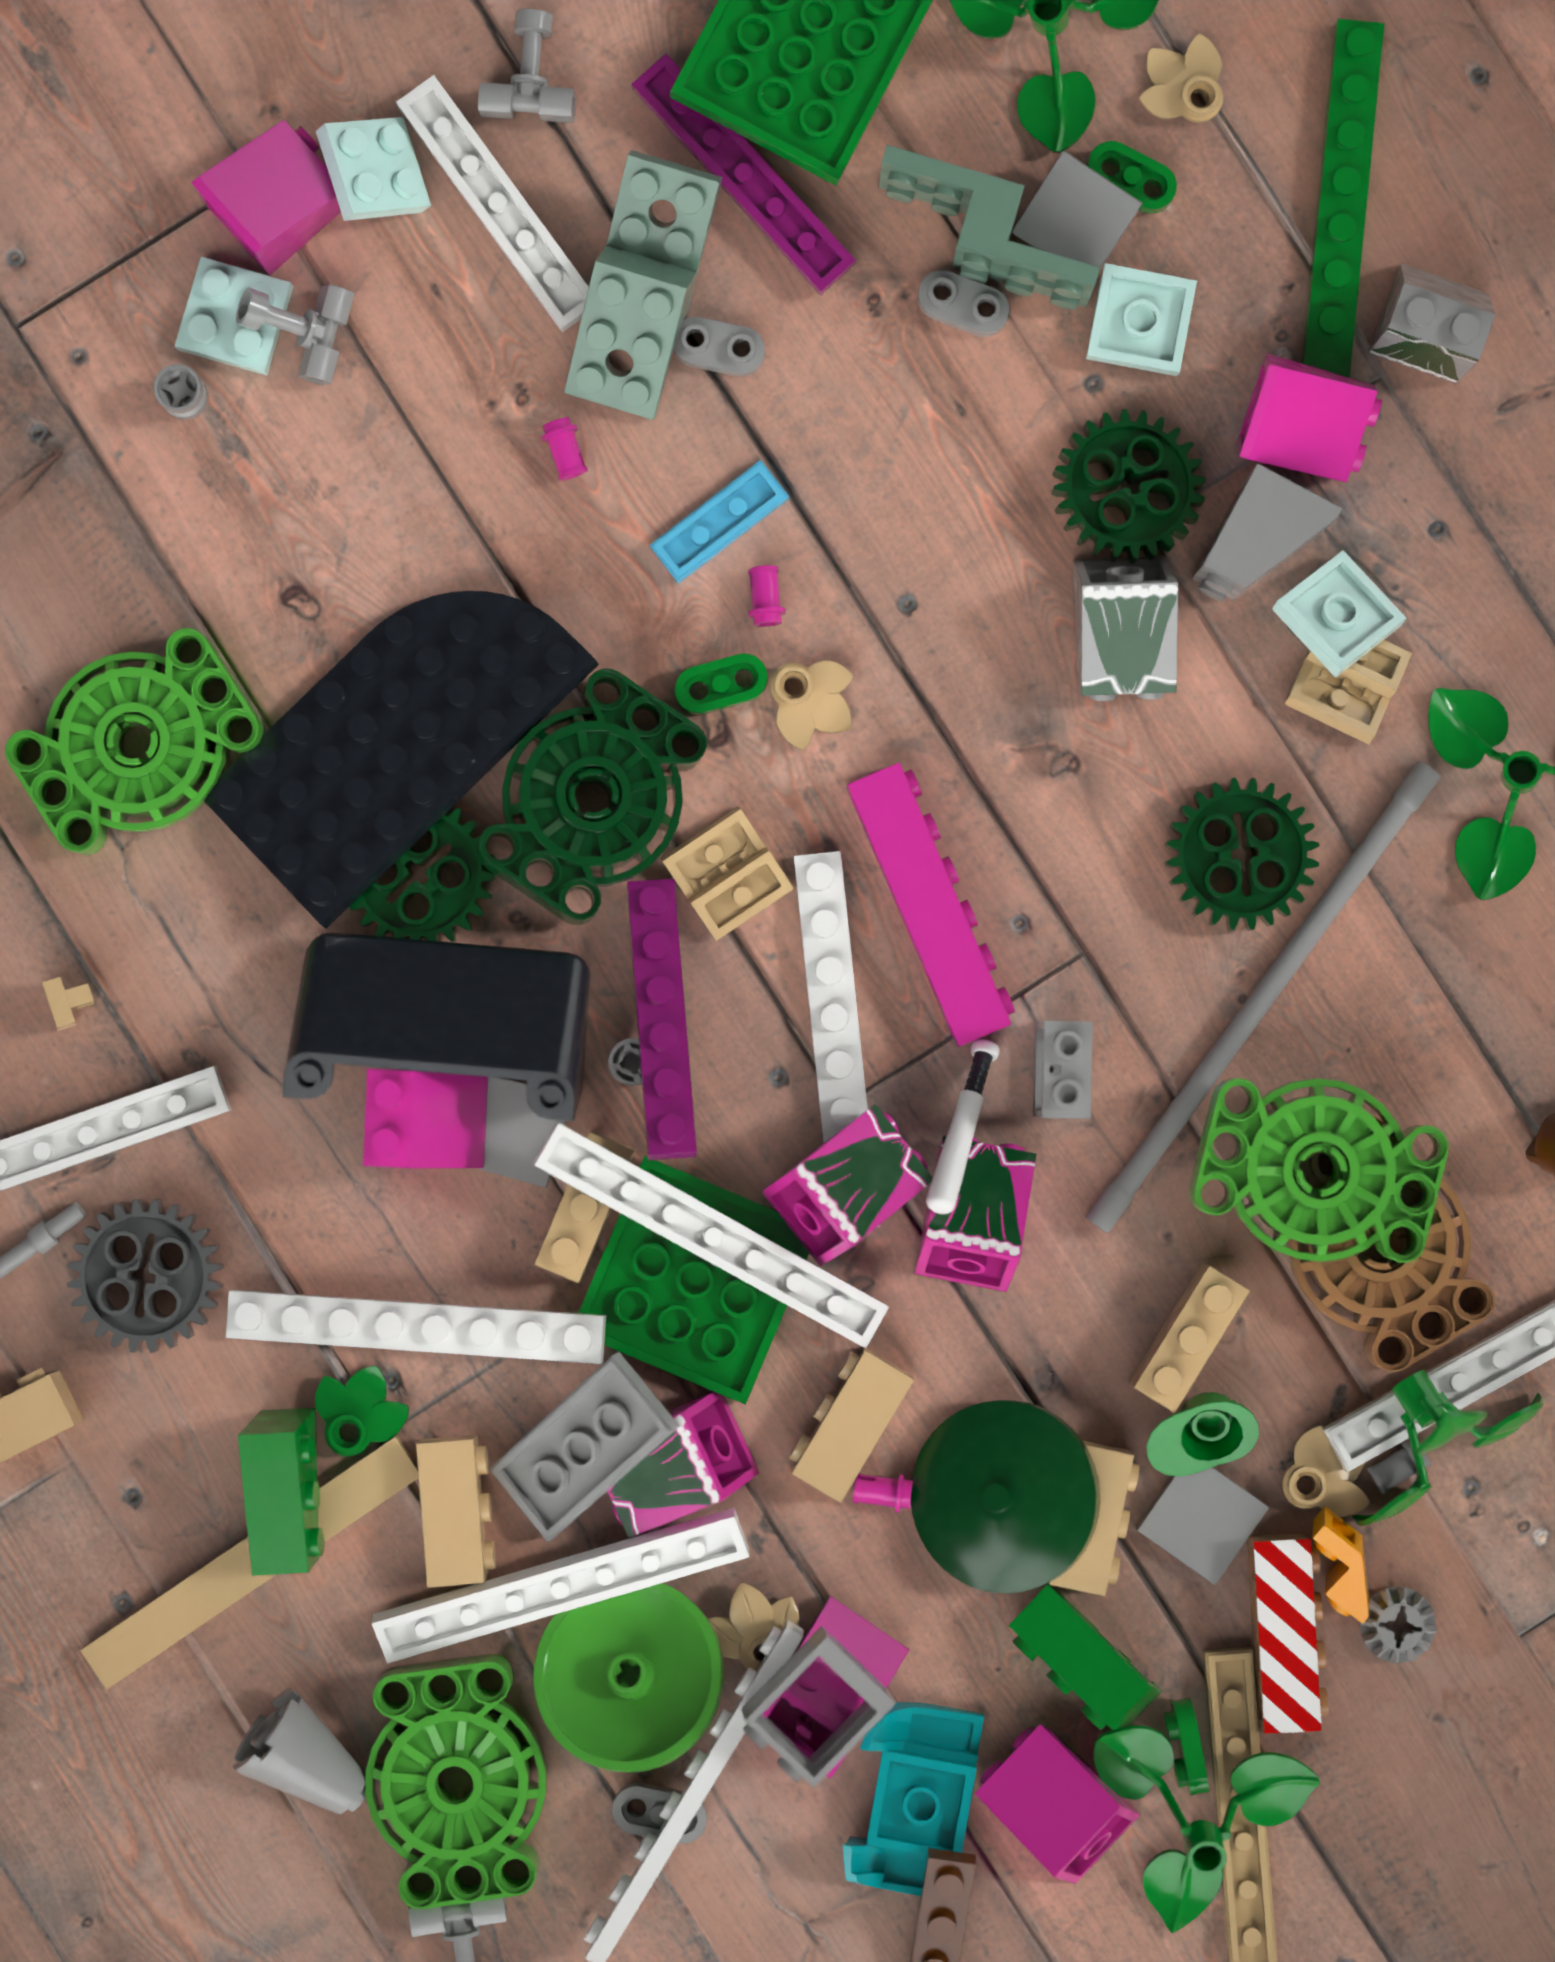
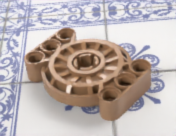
M1374 1117L1380 1125L1384 1123L1381 1118ZM1390 1134V1135L1388 1136V1138H1389V1141H1390V1143H1391V1142L1393 1141V1138H1392V1135ZM1320 1151L1312 1153L1305 1161H1301L1299 1164V1170L1303 1171L1305 1181L1312 1188L1324 1186L1332 1176H1326L1319 1170L1318 1159L1322 1153ZM1443 1178L1439 1190L1447 1199L1454 1215L1449 1214L1446 1205L1437 1196L1426 1245L1422 1254L1416 1260L1408 1263L1396 1262L1387 1258L1373 1261L1371 1258L1366 1257L1362 1253L1363 1251L1344 1259L1324 1262L1300 1260L1289 1256L1291 1270L1300 1290L1313 1306L1338 1324L1359 1332L1368 1333L1364 1341L1365 1356L1372 1365L1387 1372H1399L1411 1366L1485 1320L1492 1314L1495 1307V1295L1488 1284L1471 1277H1465L1469 1266L1471 1249L1468 1218L1458 1196ZM1415 1180L1407 1181L1402 1186L1400 1192L1402 1202L1408 1207L1417 1204L1422 1195L1421 1187ZM1398 1227L1391 1232L1393 1237L1392 1250L1394 1253L1405 1251L1410 1244L1409 1232L1404 1227ZM1456 1227H1457V1229H1458V1235H1459L1458 1257H1456V1248H1457V1239H1456V1233H1455V1228H1456ZM1289 1238L1287 1247L1298 1251V1241ZM1350 1239L1343 1243L1330 1244L1327 1247V1252L1341 1250L1355 1243ZM1302 1243L1303 1252L1313 1253L1311 1244ZM1453 1266H1455L1453 1275L1450 1276ZM1309 1271L1312 1280L1322 1291L1319 1297L1310 1288L1303 1272ZM1473 1286L1478 1291L1479 1303L1474 1310L1464 1312L1459 1304V1296L1465 1288ZM1336 1303L1340 1307L1353 1311V1321L1339 1316L1328 1307ZM1435 1312L1439 1318V1328L1433 1335L1424 1337L1419 1331V1320L1425 1313ZM1371 1317H1375L1372 1325L1368 1324ZM1395 1337L1399 1343L1397 1356L1391 1361H1382L1378 1354L1380 1342L1384 1338Z

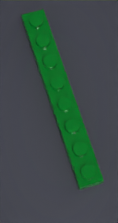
M1338 18L1334 29L1302 363L1350 378L1385 23Z

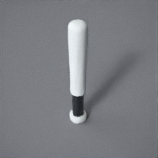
M977 1039L972 1044L973 1064L966 1081L967 1084L959 1094L954 1115L926 1199L928 1208L938 1214H948L953 1211L956 1205L984 1100L982 1092L990 1064L996 1061L999 1056V1046L986 1039Z

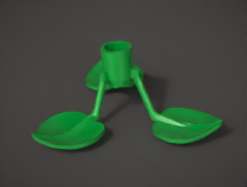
M950 0V3L961 23L970 32L987 39L1006 36L1013 27L1015 16L1023 18L1030 14L1035 30L1039 34L1046 36L1052 76L1046 74L1036 75L1024 84L1018 95L1017 112L1021 124L1033 138L1042 143L1051 152L1061 153L1073 146L1084 135L1093 119L1096 105L1093 85L1085 74L1073 71L1061 75L1056 35H1059L1066 29L1069 23V10L1073 9L1089 14L1099 10L1100 17L1105 25L1117 30H1130L1144 24L1153 15L1159 0H1090L1093 2L1091 4L1075 0Z
M1436 688L1430 700L1428 726L1432 743L1440 757L1448 764L1466 770L1476 767L1486 754L1491 759L1503 764L1501 780L1506 789L1511 792L1501 823L1489 817L1475 819L1462 829L1455 845V858L1458 868L1469 884L1473 894L1477 899L1489 900L1499 897L1517 886L1526 877L1534 863L1536 856L1534 835L1527 828L1510 826L1519 795L1533 790L1542 774L1555 775V766H1550L1547 763L1541 764L1539 758L1528 751H1517L1509 756L1506 752L1500 753L1493 749V747L1498 746L1504 741L1509 728L1508 714L1504 706L1493 696L1477 690Z
M1425 1370L1418 1371L1402 1380L1392 1388V1391L1406 1412L1400 1418L1407 1429L1417 1469V1478L1407 1491L1393 1499L1376 1514L1352 1515L1356 1524L1364 1526L1393 1517L1405 1511L1432 1488L1428 1480L1422 1454L1444 1446L1455 1436L1467 1431L1478 1439L1472 1443L1475 1448L1496 1443L1510 1436L1532 1419L1544 1406L1543 1398L1537 1392L1530 1406L1512 1413L1494 1426L1478 1427L1477 1425L1488 1416L1486 1411H1460L1448 1400L1444 1392H1438ZM1415 1422H1418L1421 1428L1435 1423L1437 1426L1433 1432L1420 1444Z
M1129 1726L1120 1728L1118 1731L1113 1730L1102 1733L1096 1738L1093 1747V1758L1101 1780L1118 1796L1138 1800L1148 1794L1153 1784L1156 1785L1180 1826L1186 1854L1177 1849L1164 1850L1147 1863L1142 1874V1883L1147 1899L1159 1913L1171 1933L1177 1932L1197 1918L1218 1894L1223 1881L1222 1868L1227 1860L1223 1841L1231 1838L1230 1827L1236 1808L1239 1805L1244 1817L1250 1822L1265 1827L1276 1826L1295 1816L1301 1810L1313 1790L1320 1785L1317 1774L1296 1758L1273 1752L1254 1754L1239 1762L1230 1774L1231 1785L1237 1795L1229 1800L1221 1827H1217L1214 1823L1207 1820H1196L1190 1824L1187 1822L1166 1782L1160 1778L1171 1770L1174 1763L1171 1743L1164 1734L1148 1726Z

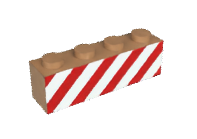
M1304 1532L1250 1535L1247 1539L1258 1726L1264 1734L1322 1731L1321 1717H1328L1329 1707L1326 1688H1319L1318 1669H1325L1326 1667L1324 1642L1316 1638V1621L1323 1620L1321 1593L1314 1592L1313 1574L1320 1573L1319 1550L1316 1545H1311V1538Z

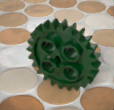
M1122 409L1118 421L1114 423L1111 416L1105 412L1100 418V428L1088 420L1083 426L1085 437L1075 432L1071 435L1068 441L1074 450L1062 448L1058 458L1066 465L1056 466L1052 476L1064 482L1054 485L1051 494L1056 497H1063L1065 500L1058 504L1055 512L1056 514H1070L1071 517L1063 528L1065 531H1070L1077 527L1082 531L1076 542L1077 545L1080 546L1089 539L1095 542L1092 555L1097 556L1104 547L1109 548L1111 562L1115 563L1121 552L1126 551L1130 563L1135 564L1140 550H1143L1151 561L1157 556V544L1166 552H1170L1175 546L1172 535L1180 540H1184L1189 531L1183 523L1194 525L1198 520L1199 515L1190 507H1201L1205 497L1193 492V490L1202 488L1206 478L1195 476L1192 473L1200 467L1202 460L1187 459L1186 455L1194 444L1187 442L1178 445L1176 439L1181 431L1179 427L1173 429L1168 434L1162 431L1164 417L1161 416L1151 426L1147 424L1146 411L1142 410L1136 422L1130 421L1127 409ZM1135 449L1148 451L1153 457L1154 464L1151 466L1139 465L1133 459L1132 451ZM1091 463L1104 465L1109 471L1110 478L1102 481L1094 479L1088 472L1087 466ZM1159 472H1166L1168 475L1166 479L1159 478L1142 482L1134 494L1131 493L1129 488H1123L1110 493L1101 500L1091 501L1089 498L1091 494L1097 495L1115 491L1123 479L1126 480L1128 485H1134ZM1153 492L1161 493L1167 498L1169 508L1167 510L1153 508L1148 502L1147 495ZM1110 506L1117 507L1123 512L1125 523L1119 525L1110 523L1104 517L1103 509Z
M1235 777L1229 779L1227 792L1225 793L1217 782L1210 785L1211 799H1208L1198 791L1193 795L1194 802L1198 808L1195 810L1186 805L1181 806L1179 811L1187 821L1185 823L1172 822L1169 826L1175 833L1180 835L1178 840L1167 841L1164 845L1170 850L1177 851V857L1164 862L1166 867L1178 868L1179 874L1173 877L1169 884H1184L1186 890L1178 900L1183 902L1194 898L1197 901L1192 912L1194 916L1199 915L1206 909L1211 911L1209 916V925L1211 926L1215 925L1222 916L1226 917L1227 929L1230 931L1235 930L1239 919H1243L1247 931L1255 930L1257 916H1260L1266 926L1273 925V910H1276L1284 917L1289 916L1291 912L1286 901L1289 899L1296 903H1302L1305 900L1303 895L1297 890L1298 886L1310 887L1314 885V881L1304 874L1305 869L1319 866L1318 861L1307 857V852L1319 847V842L1306 841L1304 836L1315 827L1314 823L1300 825L1297 819L1303 814L1305 808L1302 806L1290 811L1287 805L1292 794L1289 792L1278 800L1273 798L1274 783L1268 784L1262 792H1257L1256 778H1250L1245 789L1240 790L1239 783ZM1234 813L1241 815L1242 847L1244 850H1251L1253 854L1252 858L1246 860L1244 864L1247 881L1250 886L1249 896H1244L1242 893L1241 861L1231 857V851L1239 846L1237 830L1233 822ZM1255 816H1264L1272 822L1273 835L1268 841H1261L1252 834L1251 822ZM1210 821L1218 822L1226 829L1227 839L1220 847L1213 846L1205 840L1204 828ZM1262 862H1269L1278 869L1279 881L1273 888H1267L1258 881L1257 869ZM1215 868H1223L1232 876V887L1226 894L1216 892L1210 885V874Z
M459 808L455 809L449 816L444 814L429 829L433 836V842L427 851L415 853L409 848L395 862L398 873L392 883L380 885L375 881L349 907L352 911L362 909L367 911L360 924L366 927L374 922L379 923L375 936L385 937L392 931L393 938H405L407 936L410 939L422 940V938H427L429 941H439V935L444 934L453 943L457 941L454 928L458 925L471 932L473 928L467 919L469 914L472 913L481 917L485 915L484 911L477 905L478 900L493 899V895L482 888L483 882L494 881L497 877L490 872L484 871V867L478 858L477 847L480 837L474 839L471 837L478 824L472 820L461 826L459 823L463 811ZM445 844L451 845V851L426 870L425 874L429 878L427 883L422 884L414 881L394 903H388L387 897L412 878L413 873L409 869L412 864L416 863L423 867L431 861ZM449 863H460L465 872L463 882L455 888L445 887L440 877L442 869ZM416 894L425 895L430 905L429 912L420 920L409 918L405 908L409 898Z

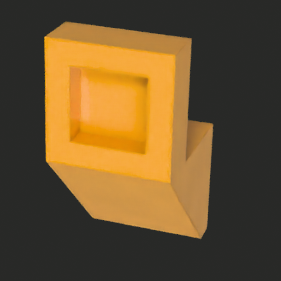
M1325 1506L1313 1519L1312 1539H1314L1318 1550L1327 1558L1333 1561L1339 1559L1326 1574L1325 1595L1330 1605L1337 1612L1344 1616L1352 1615L1363 1624L1369 1618V1595L1363 1536Z

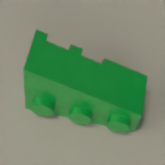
M316 1407L260 1410L238 1434L252 1576L309 1573L319 1557L323 1556L325 1544L323 1529L318 1525L320 1490L317 1480Z
M1049 1584L1008 1625L1017 1634L1012 1641L1017 1648L1031 1661H1034L1039 1656L1051 1668L1046 1674L1049 1680L1065 1695H1068L1073 1690L1086 1703L1080 1709L1082 1713L1100 1730L1106 1724L1111 1729L1117 1731L1120 1728L1131 1726L1163 1692L1153 1681L1150 1682L1131 1664L1132 1661L1121 1650L1118 1651L1099 1632V1629L1071 1602Z

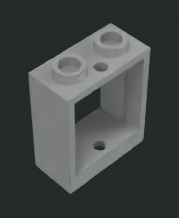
M1035 1022L1034 1117L1091 1119L1093 1022ZM1050 1066L1053 1068L1052 1073L1049 1072Z
M821 1626L741 1708L744 1720L747 1723L743 1730L760 1748L764 1749L769 1744L781 1756L777 1763L794 1781L798 1783L804 1778L812 1787H815L896 1702L890 1691ZM820 1656L865 1701L808 1758L763 1713Z

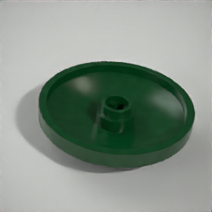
M995 1400L964 1408L950 1416L934 1430L921 1449L914 1466L911 1509L920 1539L932 1558L946 1572L973 1588L994 1593H1017L1048 1584L1063 1575L1079 1560L1089 1545L1096 1529L1100 1511V1486L1093 1459L1084 1442L1065 1421L1037 1405L1016 1400Z

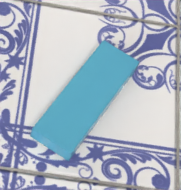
M759 460L655 540L649 547L679 585L788 501L789 495L762 460Z

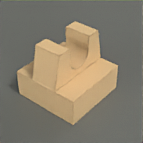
M61 977L42 982L58 1031L76 1025L73 1011L94 1005L88 983L65 990Z

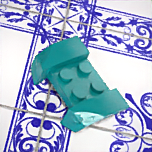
M896 1702L865 1735L860 1750L882 1751L867 1838L850 1836L847 1843L843 1844L846 1881L858 1885L921 1896L928 1848L962 1852L977 1770L984 1713L928 1703Z

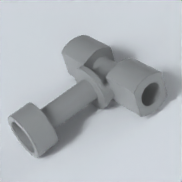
M521 9L516 11L514 32L523 37L520 74L512 75L510 77V84L480 82L478 111L481 117L514 119L515 112L539 113L541 121L574 123L576 112V93L574 88L547 87L548 80L539 76L542 39L552 36L553 15L551 13L538 9Z
M330 284L321 286L315 310H307L302 317L269 305L268 294L247 288L238 304L236 322L253 330H258L265 323L296 334L297 344L305 347L297 377L316 384L328 385L332 383L339 352L332 349L337 329L340 326L347 325L355 293Z
M505 1898L428 1909L408 1907L412 1937L442 1932L444 1941L453 1942L456 1962H475L472 1938L480 1934V1926L507 1922L508 1917Z

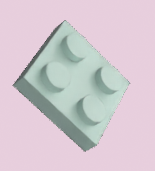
M403 117L324 123L316 130L344 221L422 213L431 206Z
M201 257L175 342L176 349L267 376L281 329L265 323L258 330L237 324L236 312L244 291L247 288H252L268 294L269 305L287 311L293 290L292 283Z
M1105 263L1099 285L1086 359L1178 376L1183 359L1197 280Z
M1343 550L1277 600L1272 608L1335 678L1400 628L1407 619Z

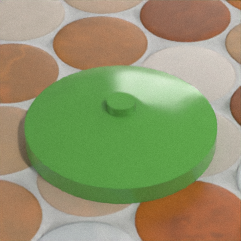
M664 1583L555 1614L549 1622L537 1649L533 1679L535 1697L540 1714L551 1734L567 1751L580 1760L601 1769L622 1773H635L659 1768L674 1761L691 1749L700 1740L715 1717L724 1686V1660L720 1642L713 1626L703 1611L684 1594Z

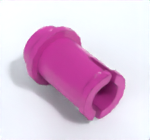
M569 417L560 418L543 425L545 434L541 438L543 442H548L559 474V481L572 479L587 473L588 468L585 466L575 436V432L578 431L577 425H572Z
M763 565L748 569L752 597V610L748 611V617L753 618L754 626L756 627L782 624L781 616L786 614V609L780 605L778 566Z
M859 1473L855 1479L853 1503L895 1507V1512L900 1513L901 1508L910 1509L913 1481L904 1480V1475L899 1474V1479Z

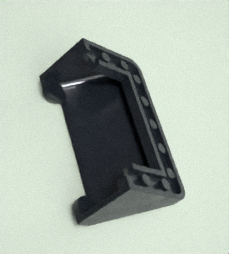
M334 932L323 933L314 938L306 949L284 1071L283 1097L312 1099L325 1094L332 1084L335 1064L527 1080V1103L535 1114L550 1120L573 1121L583 1089L590 989L589 967L585 960L569 952Z

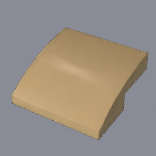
M1383 640L1335 678L1319 659L1308 650L1284 704L1366 744H1370L1377 733L1390 699L1399 687L1412 653Z
M739 806L660 858L716 941L794 889Z

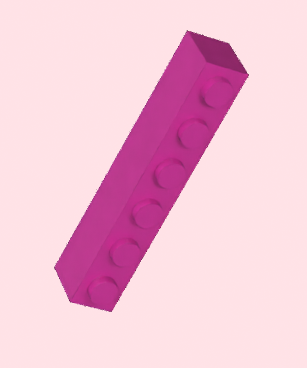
M899 762L847 784L848 794L956 1046L960 1047L1012 1025L1008 1015L1015 1013L1014 1006L1004 986L996 989L990 971L997 969L987 944L984 943L978 946L971 930V928L978 926L976 917L967 899L962 902L958 900L952 886L959 882L958 875L949 856L940 858L934 841L941 839L940 833L931 813L922 816L915 799L922 796V792L912 769L904 772Z

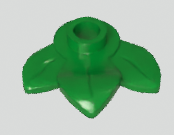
M373 1365L358 1371L348 1380L346 1385H343L333 1377L324 1376L317 1387L315 1407L319 1415L326 1422L325 1439L328 1446L339 1455L354 1456L364 1451L370 1442L390 1440L398 1434L408 1418V1405L400 1402L385 1401L387 1397L386 1381L378 1366ZM351 1423L356 1426L358 1431L356 1439L346 1440L341 1435L343 1424Z

